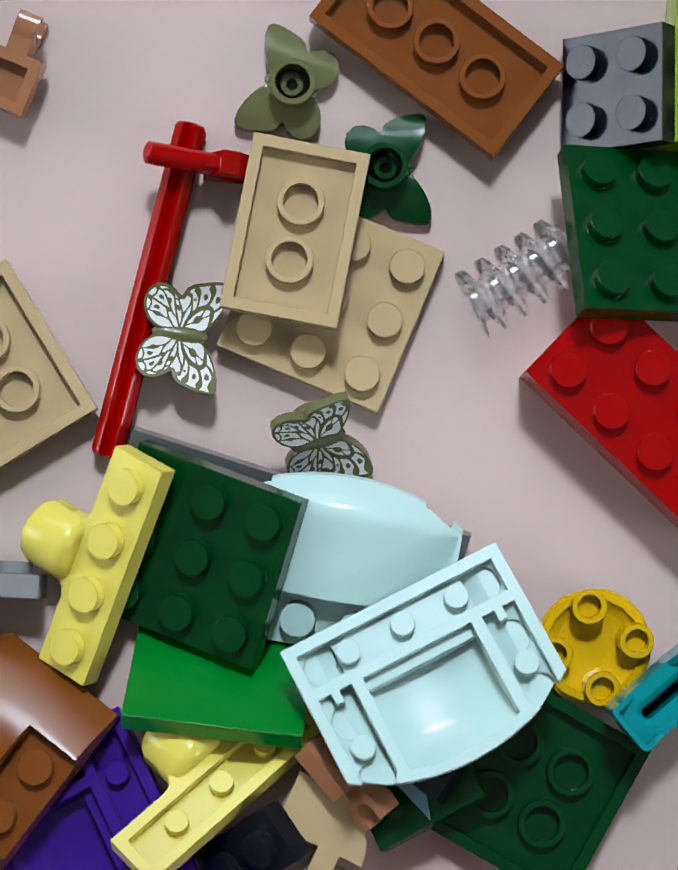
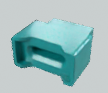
M678 644L672 647L605 705L606 712L631 742L646 752L653 749L669 731L678 725Z

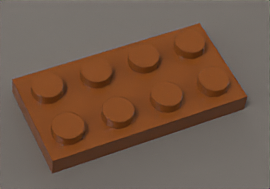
M321 0L309 15V22L491 161L564 67V64L479 0Z

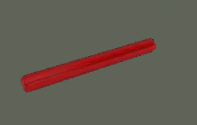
M178 121L175 124L170 145L202 151L206 138L205 128L189 121ZM166 167L163 169L92 444V451L103 457L111 458L115 446L127 444L144 378L136 369L135 356L141 343L152 335V328L154 327L145 314L144 297L149 287L157 282L168 283L196 177L194 172Z

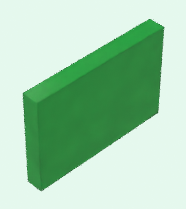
M139 625L121 711V728L301 749L307 705L280 655L281 651L295 644L267 640L260 664L254 669L249 670Z

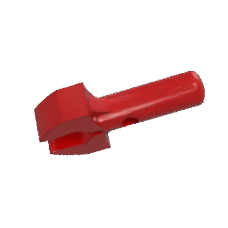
M148 141L144 146L143 160L146 164L204 174L203 180L244 184L249 159L247 154L226 149L207 152L154 141Z

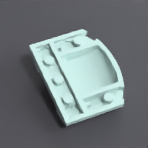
M333 472L284 473L273 475L271 481L263 482L309 499L267 640L297 644L458 562L463 528L454 520L450 528L438 515L426 507L427 502L400 488L373 479Z
M496 542L280 652L347 785L362 786L361 782L381 785L410 784L446 774L476 761L496 749L524 727L540 710L554 682L556 681L559 684L566 671L562 660Z

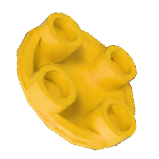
M583 588L564 595L546 611L541 621V625L566 668L559 684L555 681L553 688L559 694L578 703L605 706L646 670L650 661V653L654 647V637L652 631L647 627L644 616L629 599L608 589Z

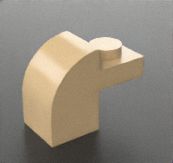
M301 765L282 807L303 838L315 845L303 870H345L344 867L336 864L339 857L362 867L367 849V833L361 830L353 821L349 812L348 798L344 795L333 803Z

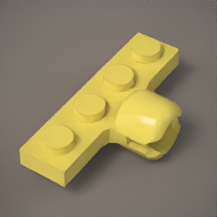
M129 444L115 446L90 514L64 499L43 502L27 519L20 537L21 550L26 559L56 577L62 586L61 597L38 658L82 686L96 683L175 473L174 469Z
M307 706L301 749L321 734ZM147 731L141 742L143 759L168 783L169 787L163 795L110 840L112 850L131 870H177L298 762L295 756L301 749Z

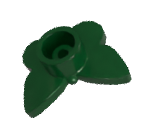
M411 114L390 120L384 124L381 132L365 125L354 126L347 132L344 142L346 150L370 154L359 213L360 217L370 220L378 216L383 210H386L389 217L397 222L418 226L428 225L431 222L432 214L428 198L423 188L411 175L415 169L411 162L418 153L426 132V118L423 114Z

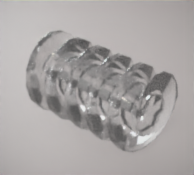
M542 219L533 224L535 240L523 232L515 235L513 244L516 254L504 245L496 247L494 249L496 266L483 257L474 261L477 279L464 270L455 273L457 291L464 305L488 337L489 332L486 321L492 319L504 329L510 326L506 312L508 307H513L524 317L530 314L526 300L527 295L532 294L543 304L549 302L545 285L549 281L562 291L569 289L565 271L570 269L567 236L565 231L557 224L554 225V228Z

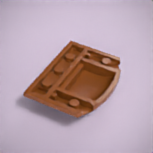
M11 631L0 635V870L7 866L120 718L117 713L76 681L39 659L40 653Z

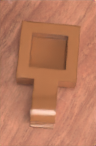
M21 9L13 25L6 47L0 45V110L25 120L47 68L43 62L32 57L43 42L48 24L43 22L44 19Z
M322 734L306 744L295 756L333 803L346 795L349 801V812L353 821L366 833L382 821L384 816L399 804L394 794L384 785L361 782L362 786L347 785Z

